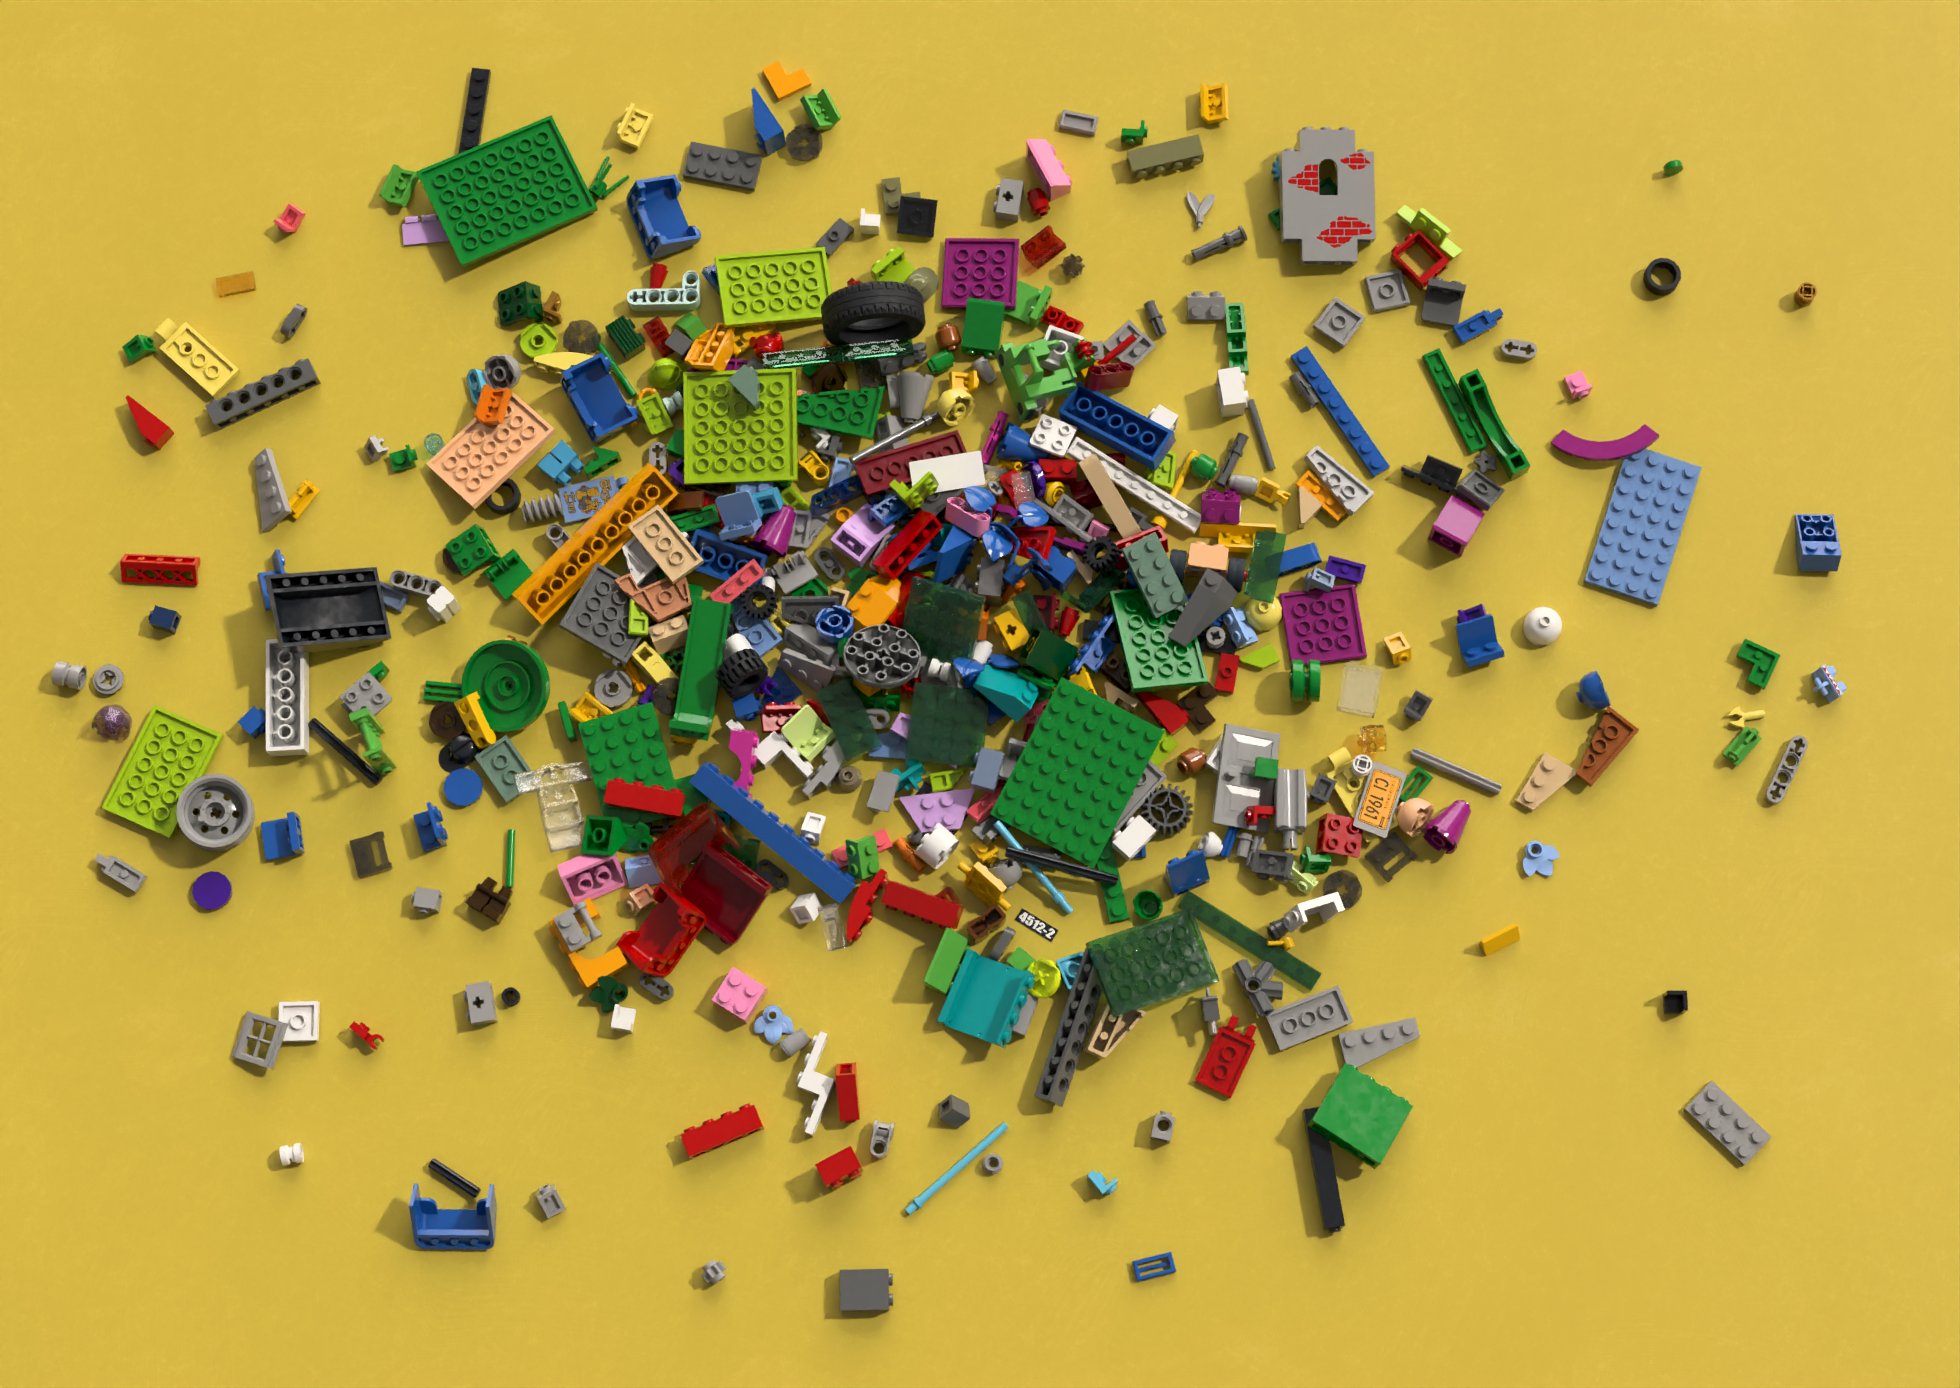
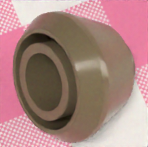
M851 765L842 767L836 774L837 785L844 791L856 790L862 782L860 770Z

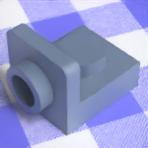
M1314 567L1312 572H1308L1303 582L1306 583L1304 590L1308 592L1313 585L1330 593L1335 576Z

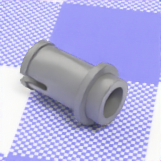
M1241 833L1238 836L1239 844L1236 856L1248 858L1250 843L1253 842L1252 835Z

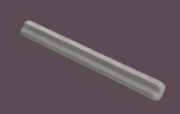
M1414 748L1411 752L1410 757L1496 795L1501 791V784L1418 748Z

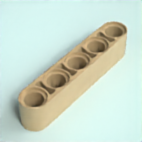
M1096 453L1080 461L1079 465L1122 538L1125 539L1142 532Z

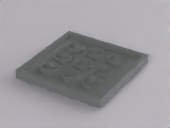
M596 562L558 627L626 665L642 636L628 635L630 598L614 583L615 579L621 576ZM650 616L648 618V626L652 620Z

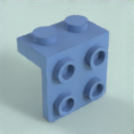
M744 490L716 498L715 502L725 525L719 533L721 541L726 539L733 541L743 535L750 537L756 534L762 522L750 491Z

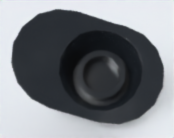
M469 733L455 737L442 748L439 754V763L445 771L452 773L457 769L465 768L476 760L475 756L482 749L476 746Z

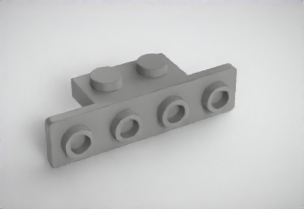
M1062 494L1054 508L1043 500L1034 498L1033 502L1039 505L1045 512L1047 511L1051 514L1050 518L1059 524L1062 522L1066 525L1065 529L1072 534H1078L1080 536L1079 540L1083 543H1092L1090 540L1094 538L1084 531L1094 517L1091 512L1066 494Z

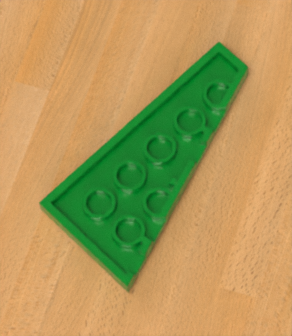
M885 386L870 389L867 387L850 391L848 389L819 392V394H801L797 396V425L873 440Z

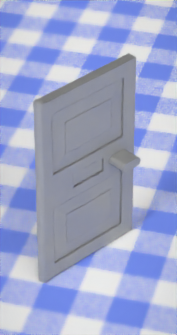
M1224 724L1211 823L1268 834L1270 816L1269 819H1257V825L1247 826L1244 814L1248 806H1272L1275 780L1266 781L1248 777L1249 773L1254 772L1256 757L1278 759L1280 733Z

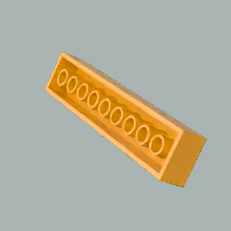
M647 463L511 595L537 622L543 625L583 586L596 562L604 566L633 537V534L627 527L629 524L656 505L663 509L678 492L655 466Z

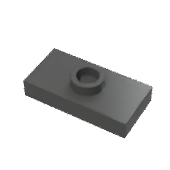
M839 218L816 243V247H825L826 255L831 257L854 232V228Z

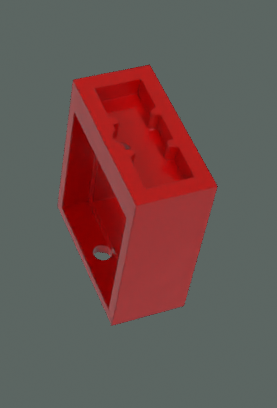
M1420 230L1415 234L1410 233L1402 245L1398 244L1391 250L1390 261L1399 270L1401 269L1402 273L1420 291L1427 286L1429 278L1433 279L1439 276L1449 265V260ZM1416 243L1436 262L1420 277L1400 258Z

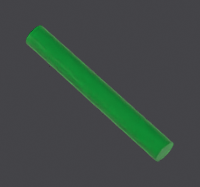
M509 829L507 835V888H513L515 830Z

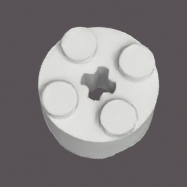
M938 823L932 829L930 835L928 833L924 835L920 840L922 844L918 846L914 853L931 868L937 870L949 859L950 853H954L960 841Z

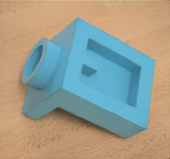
M1093 1170L1087 1175V1178L1102 1196L1105 1193L1110 1195L1117 1189L1116 1184L1118 1180L1116 1178L1106 1185L1105 1182L1107 1180L1100 1172L1096 1174Z

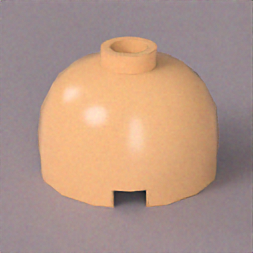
M1412 798L1402 802L1397 809V823L1400 829L1410 837L1419 835L1418 829L1430 822L1434 813L1431 807L1434 806L1421 798Z

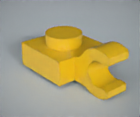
M1263 477L1255 496L1269 503L1276 500L1285 505L1291 494L1286 491H1279L1280 485Z

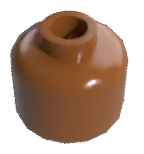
M951 323L938 327L935 338L939 349L947 350V352L956 351L958 349L957 346L962 342L958 328L952 326Z
M1191 747L1178 756V769L1181 773L1192 776L1205 768L1206 755L1202 750Z

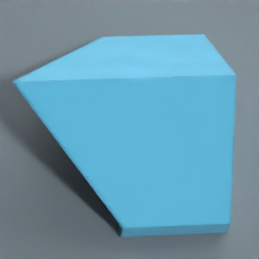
M1083 952L1056 960L1061 979H1063L1068 992H1071L1084 954Z

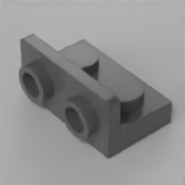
M1256 849L1251 872L1256 874L1257 878L1261 880L1275 878L1276 881L1287 883V880L1294 881L1291 870L1295 855L1292 853Z

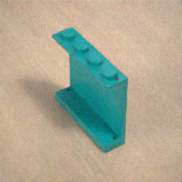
M968 949L937 1021L948 1028L1005 1048L1006 1044L1011 1040V1032L1014 1025H1017L1019 1021L1020 1011L1027 1002L1028 992L1034 986L1035 975L1029 970H1026V972L980 956L975 951Z

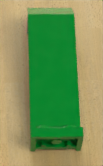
M693 598L676 709L673 719H669L670 735L708 741L714 720L719 689L716 671L723 663L730 615L734 611L735 604Z

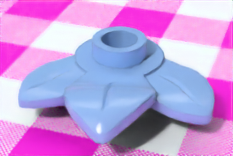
M1531 841L1525 847L1526 857L1523 860V869L1528 876L1534 874L1535 871L1545 876H1551L1553 872L1552 860L1559 858L1560 855L1556 848L1551 845H1543L1539 841ZM1536 848L1538 850V853L1533 854L1531 852V849Z
M769 1005L764 1009L763 1015L756 1019L754 1031L755 1033L764 1032L766 1039L774 1045L778 1042L782 1033H793V1023L790 1017L783 1015L780 1007ZM775 1012L777 1016L772 1019L769 1017V1013Z

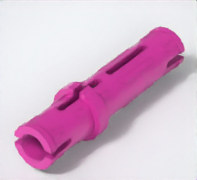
M998 411L994 424L990 426V433L981 453L982 463L986 467L989 466L999 438L1004 434L1003 429L1006 421L1009 418V414L1003 411Z

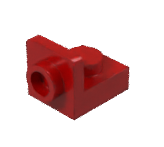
M1248 806L1244 814L1246 825H1257V819H1269V816L1275 815V807Z

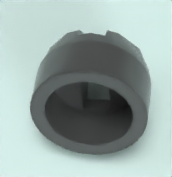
M917 829L911 832L907 839L913 846H919V842L924 836L921 830Z

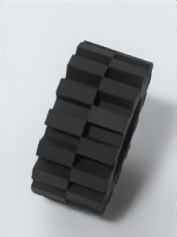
M1097 536L1096 541L1091 539L1092 543L1086 544L1088 549L1084 548L1086 553L1083 554L1084 561L1097 573L1099 571L1105 573V570L1109 572L1111 571L1110 567L1114 569L1116 567L1114 563L1118 564L1119 560L1117 558L1121 557L1118 546L1109 537L1106 538V536H1102V538ZM1107 549L1106 556L1101 560H1097V554L1101 550Z
M753 584L752 587L746 588L747 592H743L744 598H741L743 602L741 604L742 608L745 609L744 612L753 618L761 620L765 619V617H771L770 614L775 613L774 608L777 609L778 607L776 605V602H778L777 594L773 592V589L763 584ZM759 594L764 595L766 598V604L761 609H757L753 605L755 596Z

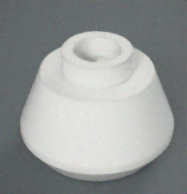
M1211 831L1202 836L1198 845V851L1202 850L1205 857H1214L1221 853L1223 845L1220 838Z

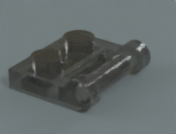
M383 831L350 841L360 879L393 869L383 839L385 836ZM375 841L381 860V865L379 866L376 864L371 842Z
M1395 831L1365 856L1367 861L1388 883L1404 866L1418 858L1415 852L1405 844ZM1402 851L1405 853V856L1388 871L1383 868Z

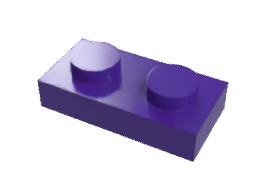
M1329 555L1325 571L1334 575L1337 579L1361 585L1366 565Z

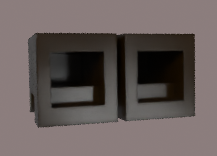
M1113 653L1100 666L1099 672L1111 683L1114 681V685L1128 694L1132 689L1126 664Z
M487 877L482 885L477 884L476 890L465 903L500 924L511 905L509 900L513 891L503 886L498 894L493 892L497 882Z

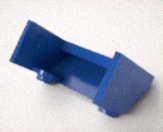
M414 1183L409 1210L416 1246L422 1249H491L495 1242L497 1213L494 1184H490L487 1198L480 1199L477 1202V1210L438 1209L435 1200L420 1198L419 1185Z

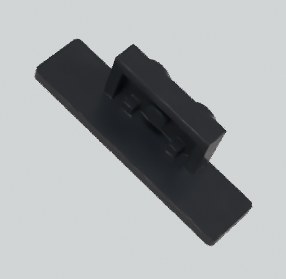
M1427 455L1421 472L1406 465L1401 467V471H1404L1403 475L1414 478L1416 476L1424 484L1431 486L1433 483L1439 486L1438 489L1443 492L1449 493V491L1457 493L1456 497H1460L1463 500L1468 498L1456 490V484L1463 470L1458 466Z

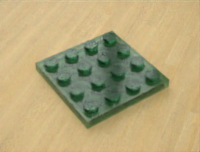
M914 576L912 577L902 629L906 630L916 640L921 656H926L927 659H939L942 663H951L953 667V660L955 658L973 660L986 597Z
M914 682L905 759L976 768V763H974L976 752H980L981 747H984L989 699L977 690Z

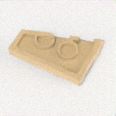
M1545 752L1515 802L1532 812L1573 778L1577 771Z

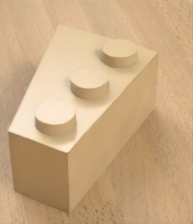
M1113 996L1108 997L1084 1052L1101 1060L1106 1058L1147 1012Z

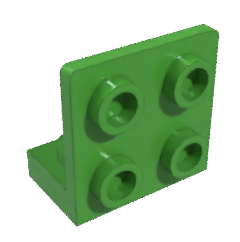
M1018 281L1016 310H1005V314L1037 328L1051 300L1052 288L1045 285L1042 291L1022 281Z

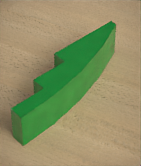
M1225 303L1229 368L1240 367L1241 373H1244L1246 376L1249 374L1244 306L1243 303Z

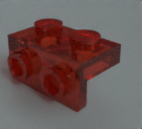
M1050 225L1021 245L1025 259L1037 269L1067 248L1065 242L1054 234Z

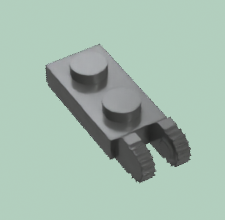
M919 342L907 345L878 357L879 374L883 377L910 366L914 362L920 363L925 361L927 354L922 351H925L926 344Z

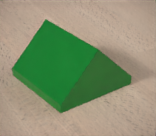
M586 815L581 854L613 856L628 841L618 817Z

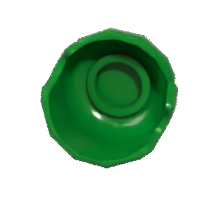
M1152 890L1138 892L1133 899L1134 911L1142 920L1152 921L1158 918L1163 911L1161 897Z

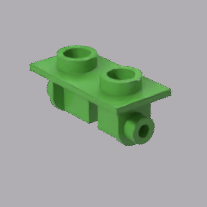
M1746 726L1722 755L1738 767L1762 739L1758 736L1759 731L1755 728L1751 730Z

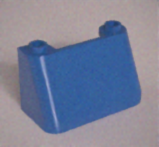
M675 174L636 180L626 197L627 207L649 259H658L697 244L701 239L700 230L696 226H688L677 199L681 192V184Z
M602 352L562 371L560 376L561 386L594 444L605 440L638 419L637 409L634 405L626 404L609 373V367L612 366L607 356L604 357Z

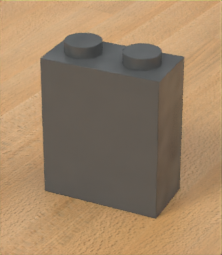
M889 1269L840 1270V1311H890L889 1306H893V1294H889V1286H893V1273H889Z

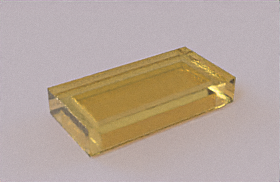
M253 271L216 278L220 298L256 291Z

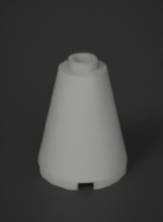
M909 371L897 372L901 418L905 419V423L913 424L920 420L934 382V376L926 374L923 377L918 372Z

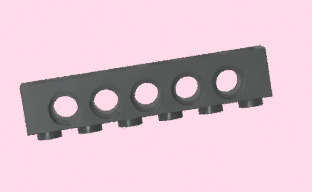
M308 358L301 359L290 367H283L273 375L262 377L260 381L248 383L244 388L238 391H231L227 396L214 399L205 406L213 424L219 431L319 385L321 382ZM295 375H301L299 379L293 380ZM284 382L281 387L276 388L278 383ZM266 390L264 395L259 396L261 391ZM245 398H249L247 403H242ZM232 406L231 410L225 411L226 407Z

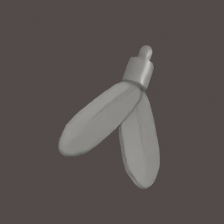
M1188 192L1187 202L1196 216L1198 228H1201L1203 216H1205L1214 203V194L1207 195L1201 205L1193 193Z

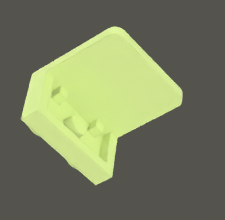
M809 705L802 707L781 728L782 734L789 743L809 762L836 736V733L821 721Z

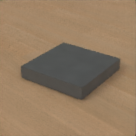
M1473 469L1456 489L1486 511L1493 506L1505 491L1476 469Z

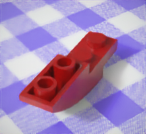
M880 868L870 884L864 880L862 881L853 898L847 920V941L850 944L860 938L863 926L871 922L873 911L868 905H872L878 897L876 894L880 888L883 889L888 883V873Z

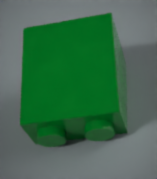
M974 298L967 299L961 346L962 353H965L967 356L982 355L988 359H993L1001 346L1004 327V302Z

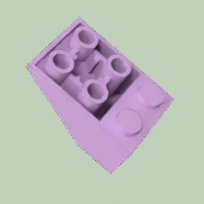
M868 503L850 517L830 539L833 548L860 568L877 550L885 534L889 535L896 527V524L892 523L884 528L876 519L870 522L868 517L872 506Z

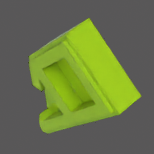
M791 484L780 491L784 504L793 507L794 510L813 511V508Z
M633 599L629 601L628 635L647 637L649 616L635 604Z
M1269 644L1240 658L1239 661L1240 663L1263 670L1278 663L1280 659L1272 644Z
M964 768L929 774L932 793L952 791L964 774Z

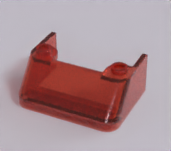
M705 802L700 803L658 838L648 850V854L662 882L680 898L684 895L679 884L684 882L688 875L686 866L703 852L702 848L706 843L713 841L718 846L730 843L737 850L740 849L731 830Z

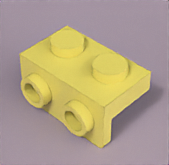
M631 103L630 107H627L624 112L622 123H619L616 128V134L620 142L639 149L654 116L637 109L636 105Z

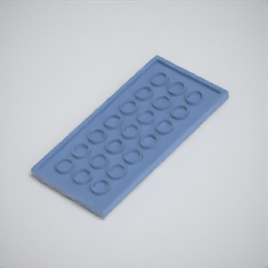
M1644 449L1641 452L1638 451L1624 458L1584 583L1657 606L1702 467L1648 449Z

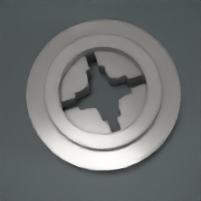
M110 664L100 667L93 677L95 688L100 693L107 695L116 693L117 690L122 688L123 681H125L123 672L117 666ZM106 674L111 678L114 677V679L111 680L112 686L107 682L105 683V681L107 680Z

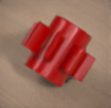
M912 678L900 685V687H904L900 691L901 694L906 693L908 699L911 695L918 697V690H923V686L918 685L921 682V678ZM907 684L914 685V688L908 687Z

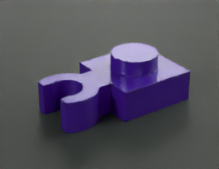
M767 675L766 680L755 691L762 695L765 693L771 697L773 694L770 693V689L772 687L777 688L778 684L773 682L772 678Z

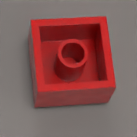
M851 1146L815 1164L828 1190L832 1188L833 1191L842 1187L844 1181L848 1179L853 1181L861 1177V1172H863Z

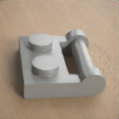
M584 901L577 903L574 907L553 918L572 953L602 936L601 931L597 930ZM578 912L591 933L587 937L574 916Z

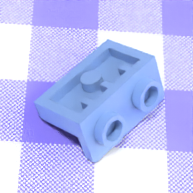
M1230 607L1222 614L1224 624L1227 626L1237 649L1259 641L1253 627L1246 620L1243 607L1237 609Z

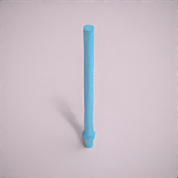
M1003 1122L918 1198L915 1197L913 1202L905 1208L909 1215L916 1209H921L925 1201L1009 1127Z

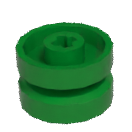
M1292 659L1289 674L1291 702H1301L1304 698V690H1306V698L1309 702H1319L1321 684L1320 661L1309 660L1305 672L1304 662L1301 659Z

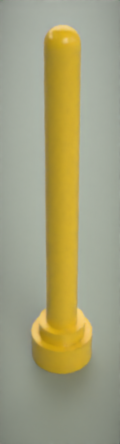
M1197 450L1190 452L1169 494L1172 497H1177L1191 469L1189 464L1193 457L1198 455ZM1162 513L1157 514L1151 521V525L1154 527L1160 525L1164 531L1167 525V516Z

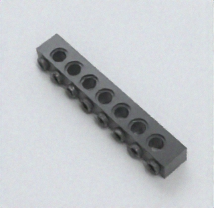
M1085 948L1034 1095L1046 1103L1063 1107L1113 962V958L1102 951Z

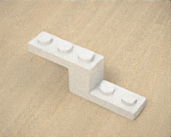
M730 719L726 723L727 729L730 732L734 728L745 730L738 721L735 723ZM773 731L759 744L758 748H755L754 756H757L758 762L765 769L783 754L807 780L814 777L813 766L807 760L803 762L799 756L801 754L795 747L790 748L786 744L788 740L781 733L778 735Z
M821 1031L819 1035L814 1036L811 1044L813 1050L811 1054H807L804 1061L806 1065L804 1072L800 1071L796 1081L799 1083V1089L819 1096L812 1103L811 1110H813L811 1118L807 1117L803 1126L806 1129L805 1133L812 1137L815 1135L836 1083L835 1079L815 1072L829 1037L827 1033Z

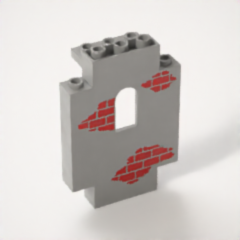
M1303 127L1297 133V142L1294 149H1284L1279 155L1280 243H1299V265H1355L1358 261L1357 244H1372L1376 239L1374 152H1368L1367 149H1359L1355 152V130H1350L1348 127H1341L1338 130H1331L1330 127H1322L1320 130H1313L1312 127ZM1323 160H1331L1337 167V195H1319V165Z

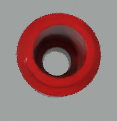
M1041 188L1030 190L1027 193V200L1033 215L1038 217L1047 215L1050 206L1044 191Z

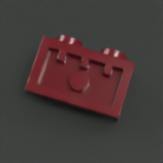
M1053 593L1052 596L1033 595L1031 633L1035 625L1054 634V629H1058L1059 618L1055 617V610L1059 611L1060 599H1056V593Z

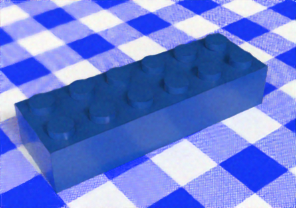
M1078 381L1076 384L1077 389L1069 394L1058 410L1060 420L1077 427V430L1156 471L1176 441L1174 431L1098 391L1087 389L1084 384Z

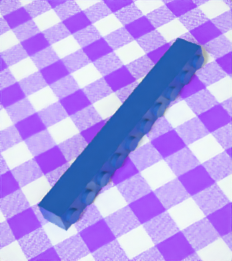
M707 762L702 764L689 783L839 904L844 902L857 885L854 882L855 878L851 874L843 873L839 869L840 866L833 860L828 861L820 849L812 848L809 845L810 842L805 837L797 836L794 833L795 830L787 823L784 825L779 821L778 815L772 811L769 813L765 810L762 802L748 796L749 792L742 787L738 788L734 785V780L728 775L723 776L719 773V768L711 762L709 764Z

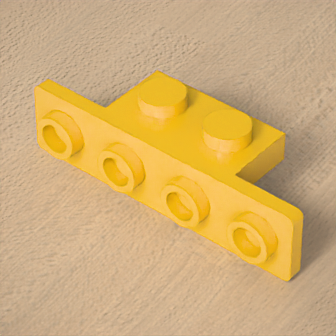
M1200 521L1199 536L1217 537L1218 544L1229 548L1228 552L1256 553V540H1275L1276 525L1225 524Z

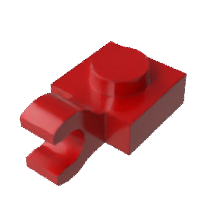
M354 1021L349 1026V1028L368 1042L369 1046L374 1050L378 1049L374 1045V1040L385 1041L379 1034L371 1035L369 1033L370 1028L363 1022L358 1024Z

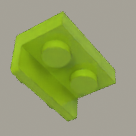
M1169 451L1156 471L1146 466L1144 479L1155 486L1168 490L1172 489L1177 453Z

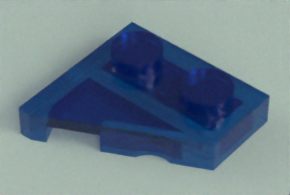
M777 666L772 676V681L778 684V687L770 689V693L773 694L771 697L764 694L761 705L763 707L767 703L784 705L788 702H794L803 693L786 673Z

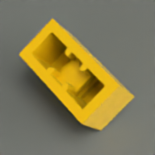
M1015 608L995 617V624L992 625L996 634L1002 636L1003 641L1001 643L1005 651H1010L1011 655L1022 651L1029 638L1025 626ZM1008 630L1015 631V635L1012 636L1011 633H1008Z

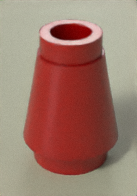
M653 263V266L650 267L649 289H661L668 274V267L666 265Z
M1065 607L1061 614L1060 630L1058 633L1070 636L1080 618V611Z

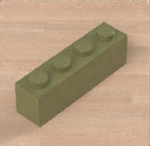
M1198 134L1127 151V162L1132 178H1144L1153 173L1161 174L1165 170L1170 169L1178 170L1186 165L1195 166L1203 162L1204 158Z

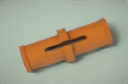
M902 836L894 841L893 846H895L903 856V860L907 861L917 874L926 868L927 865L914 853L915 849H912Z

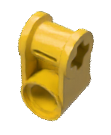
M810 450L805 458L798 460L799 467L818 486L829 484V469L813 450ZM819 473L826 474L823 478L817 477Z

